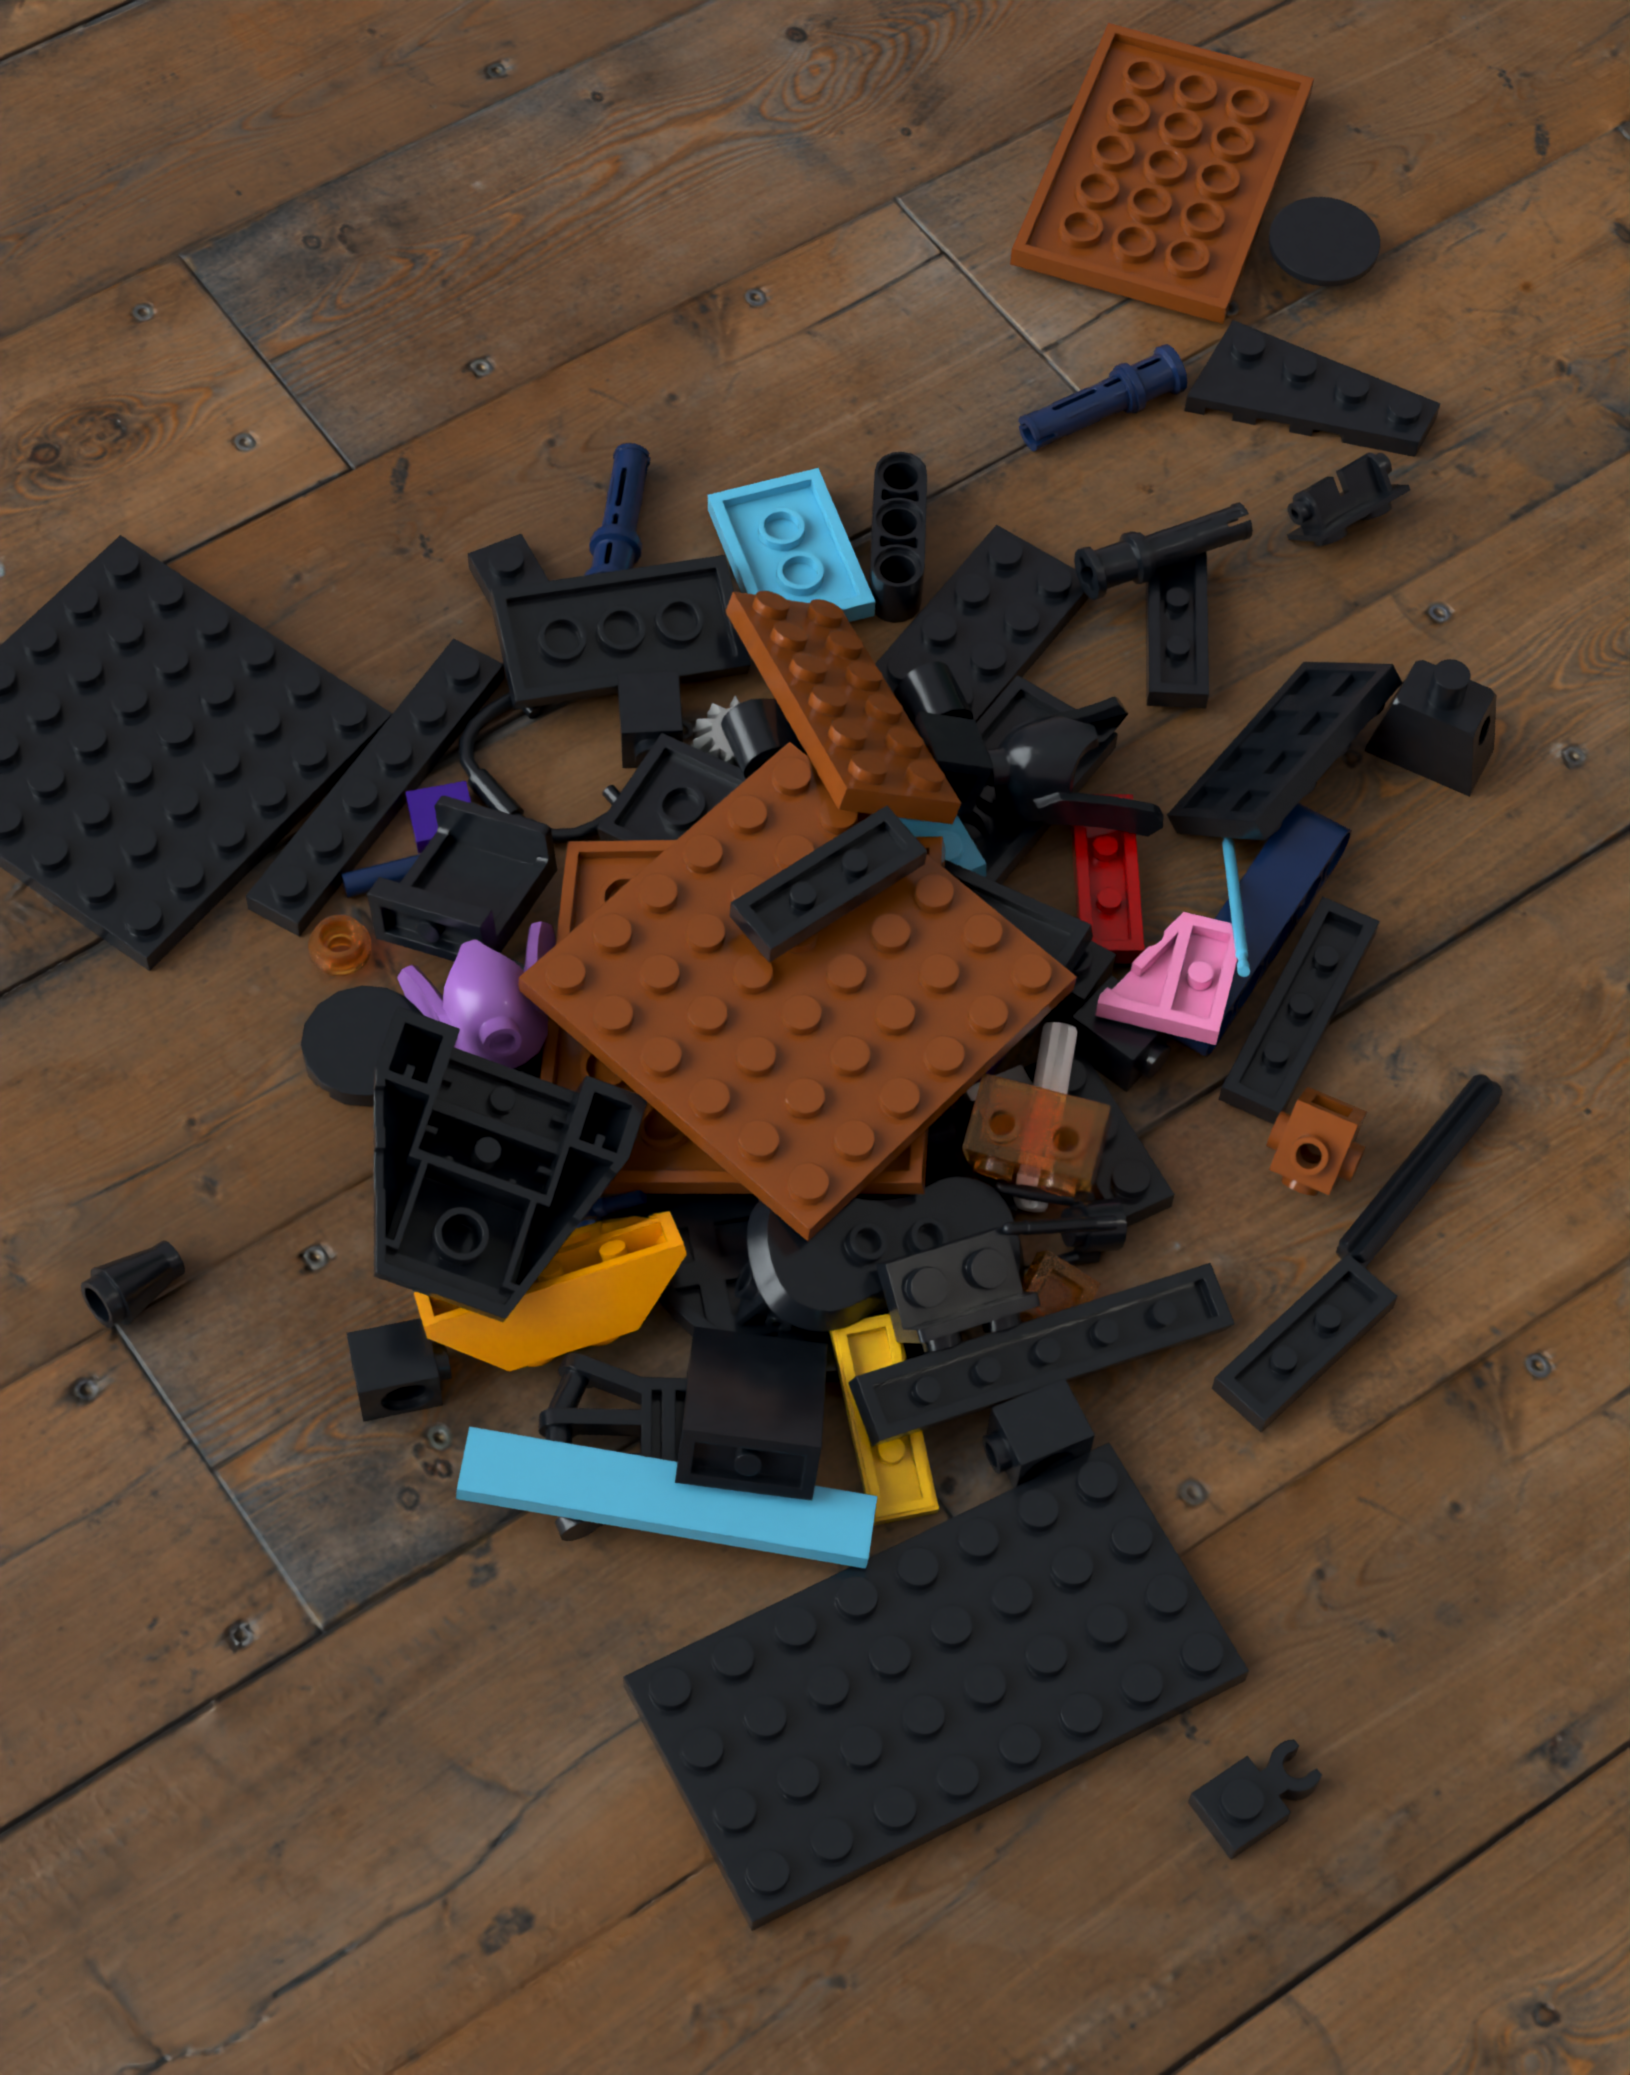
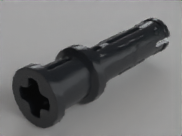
M1240 502L1234 503L1230 507L1146 536L1140 532L1129 531L1122 534L1117 543L1096 550L1089 546L1077 549L1074 563L1080 585L1090 599L1096 600L1104 597L1107 589L1129 581H1133L1136 584L1148 582L1154 576L1155 569L1240 540L1250 539L1253 532L1251 520L1231 527L1228 526V524L1238 521V518L1249 513Z

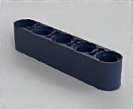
M1300 803L1284 818L1280 829L1270 836L1239 882L1246 927L1247 961L1250 963V974L1247 977L1239 976L1236 964L1216 1045L1169 1034L1168 1037L1205 1057H1208L1213 1052L1333 872L1346 849L1352 830ZM1229 898L1215 917L1216 920L1232 923Z

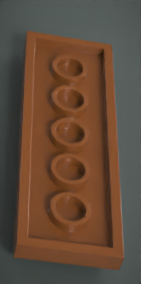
M733 591L726 614L838 810L874 814L887 805L899 818L953 824L961 806L959 798L864 647L863 642L851 626L844 611L834 603L821 599L805 603L787 600L781 595L770 591H759L756 595Z

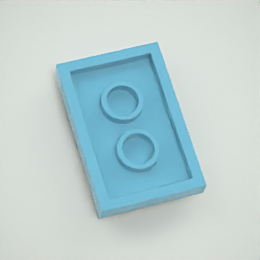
M819 468L708 495V512L741 593L756 595L759 591H770L781 595L787 600L810 603L815 599L826 600L839 606L844 611L849 622L874 616L875 599Z

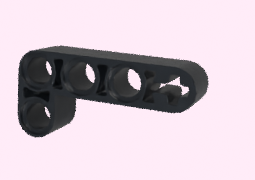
M939 661L928 662L916 667L901 680L893 692L912 724L919 711L973 719V713L946 663ZM759 698L747 700L730 709L723 717L721 722L723 733L746 779L789 742L807 755L775 699Z

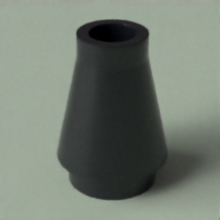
M163 1240L151 1248L92 1268L91 1277L81 1284V1292L88 1308L102 1325L107 1328H111L119 1322L123 1325H129L172 1281L185 1273V1266L177 1250L169 1242Z

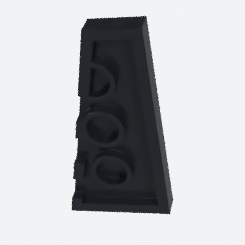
M1233 320L1188 393L1184 411L1204 415L1206 408L1233 413L1232 421L1255 425L1257 418L1290 424L1289 432L1312 436V432L1325 431L1340 434L1342 443L1415 457L1437 418L1441 403Z

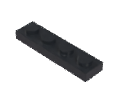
M1322 896L1222 1085L1219 1096L1220 1101L1275 1124L1281 1111L1284 1112L1376 935L1380 921Z

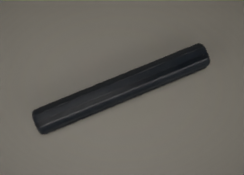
M1478 1074L1471 1078L1339 1240L1336 1253L1341 1260L1349 1254L1364 1268L1369 1265L1499 1104L1503 1090L1498 1083L1491 1081L1484 1074Z

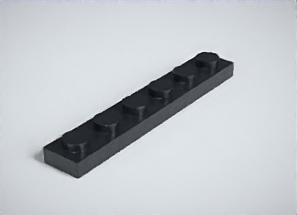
M453 638L247 893L248 909L300 937L343 883L341 874L350 872L356 867L406 804L405 792L417 790L463 732L467 722L478 713L505 679L504 664Z
M1207 1263L1048 1314L1011 1328L992 1332L945 1349L933 1351L856 1376L848 1384L873 1447L989 1409L1063 1378L1068 1383L1225 1331L1235 1323L1212 1265Z

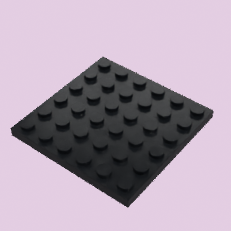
M120 535L0 645V867L148 971H151L331 791L390 718L392 713Z

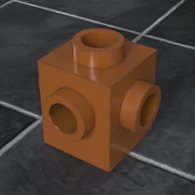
M1307 1087L1297 1099L1291 1115L1281 1111L1275 1121L1266 1147L1276 1150L1269 1170L1282 1175V1183L1294 1191L1310 1196H1316L1319 1191L1330 1195L1340 1178L1351 1182L1357 1171L1366 1146L1355 1141L1367 1111Z

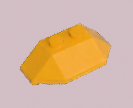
M670 1211L655 1213L649 1216V1218L631 1216L603 1220L576 1228L504 1322L419 1292H414V1296L428 1339L510 1372L526 1366H542L551 1362L557 1356L588 1346L607 1345L622 1335L639 1330L687 1253Z

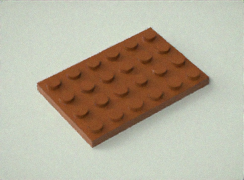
M1108 23L1012 247L1010 265L1224 324L1311 96L1314 78Z

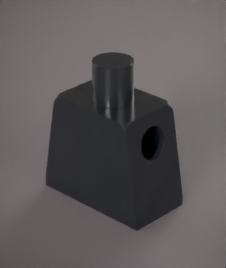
M1447 659L1439 662L1437 665L1425 660L1415 661L1402 685L1386 708L1366 745L1365 752L1470 797L1494 750L1497 695L1491 688L1470 680L1471 674L1468 667L1458 660Z

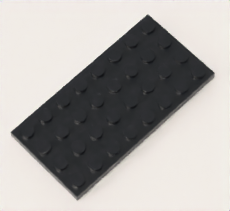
M1108 1442L870 1557L866 1569L851 1566L623 1676V1684L751 1931L1244 1682L1249 1670Z

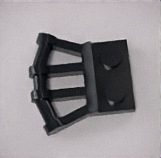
M569 1352L565 1354L558 1369V1373L562 1377L548 1409L539 1414L538 1431L540 1435L545 1437L546 1440L572 1444V1438L577 1435L640 1436V1453L628 1454L677 1462L682 1433L687 1378L641 1377L580 1353ZM595 1387L640 1405V1409L578 1408V1405L586 1388ZM558 1517L555 1521L563 1541L583 1538L594 1532L598 1527L606 1525L565 1517Z

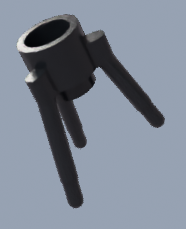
M998 1182L994 1186V1189L1000 1195L1070 1207L1062 1211L1061 1218L1006 1222L1002 1226V1231L1006 1235L1061 1233L1064 1244L1067 1247H1074L1073 1251L1024 1266L1022 1282L1077 1264L1099 1263L1101 1252L1120 1250L1125 1243L1127 1221L1123 1206L1118 1199H1095L1093 1191L1068 1192L1006 1182Z

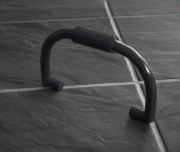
M508 692L482 708L467 722L459 740L460 764L469 778L467 783L469 788L488 808L527 818L523 815L524 810L494 777L486 769H480L474 755V743L480 730L491 720L513 707L511 695ZM539 706L521 709L530 719L537 717L541 712ZM609 785L605 788L602 795L612 805L621 792L614 785ZM607 812L575 828H551L553 844L583 841L598 835L597 826Z

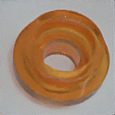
M332 915L323 919L311 933L308 941L310 959L317 969L332 976H346L359 971L366 965L372 953V943L369 932L357 920L347 915ZM339 945L350 947V949L343 952L331 951Z

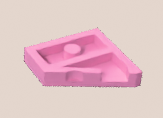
M1183 912L1164 931L1163 939L1159 943L1148 946L1132 962L1131 971L1112 990L1107 987L1100 994L1095 1016L1216 1045L1238 960L1235 955L1232 923Z

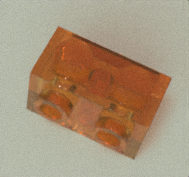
M985 1073L980 1081L962 1150L966 1160L975 1162L973 1170L988 1177L1010 1181L1013 1172L1039 1178L1037 1187L1056 1195L1075 1197L1077 1189L1092 1192L1112 1120L1111 1106Z

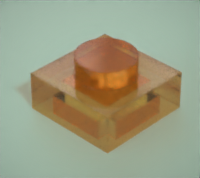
M1049 1250L1037 1252L1021 1284L1023 1292H1038L1041 1305L1020 1312L1021 1316L1026 1321H1030L1092 1301L1101 1283Z

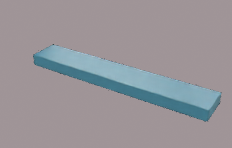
M470 1426L456 1490V1499L864 1569H866L869 1560L877 1496L821 1486H815L811 1501L675 1483L677 1462Z

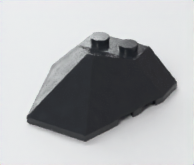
M396 1006L374 1067V1277L504 1322L630 1158L647 1101L639 1094L587 1075L577 1090L572 1091L454 1047L460 1031L459 1028Z

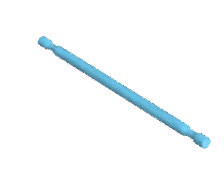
M1222 837L1224 839L1222 847L1235 955L1238 959L1237 972L1239 976L1247 977L1250 974V963L1247 961L1248 947L1235 844L1232 838Z

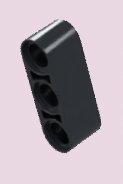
M893 452L883 456L877 462L874 472L869 588L875 599V615L884 621L892 623L905 622L919 612L922 603L925 570L926 465L920 458L906 452Z

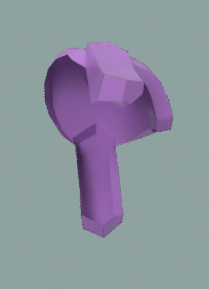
M542 921L530 925L524 970L511 959L487 947L480 941L471 940L461 945L446 980L443 995L416 965L403 968L397 979L405 997L424 1016L460 1029L455 1048L514 1069L525 1064L538 1054L548 1035V1015L519 991V977L556 945L554 930L551 924Z

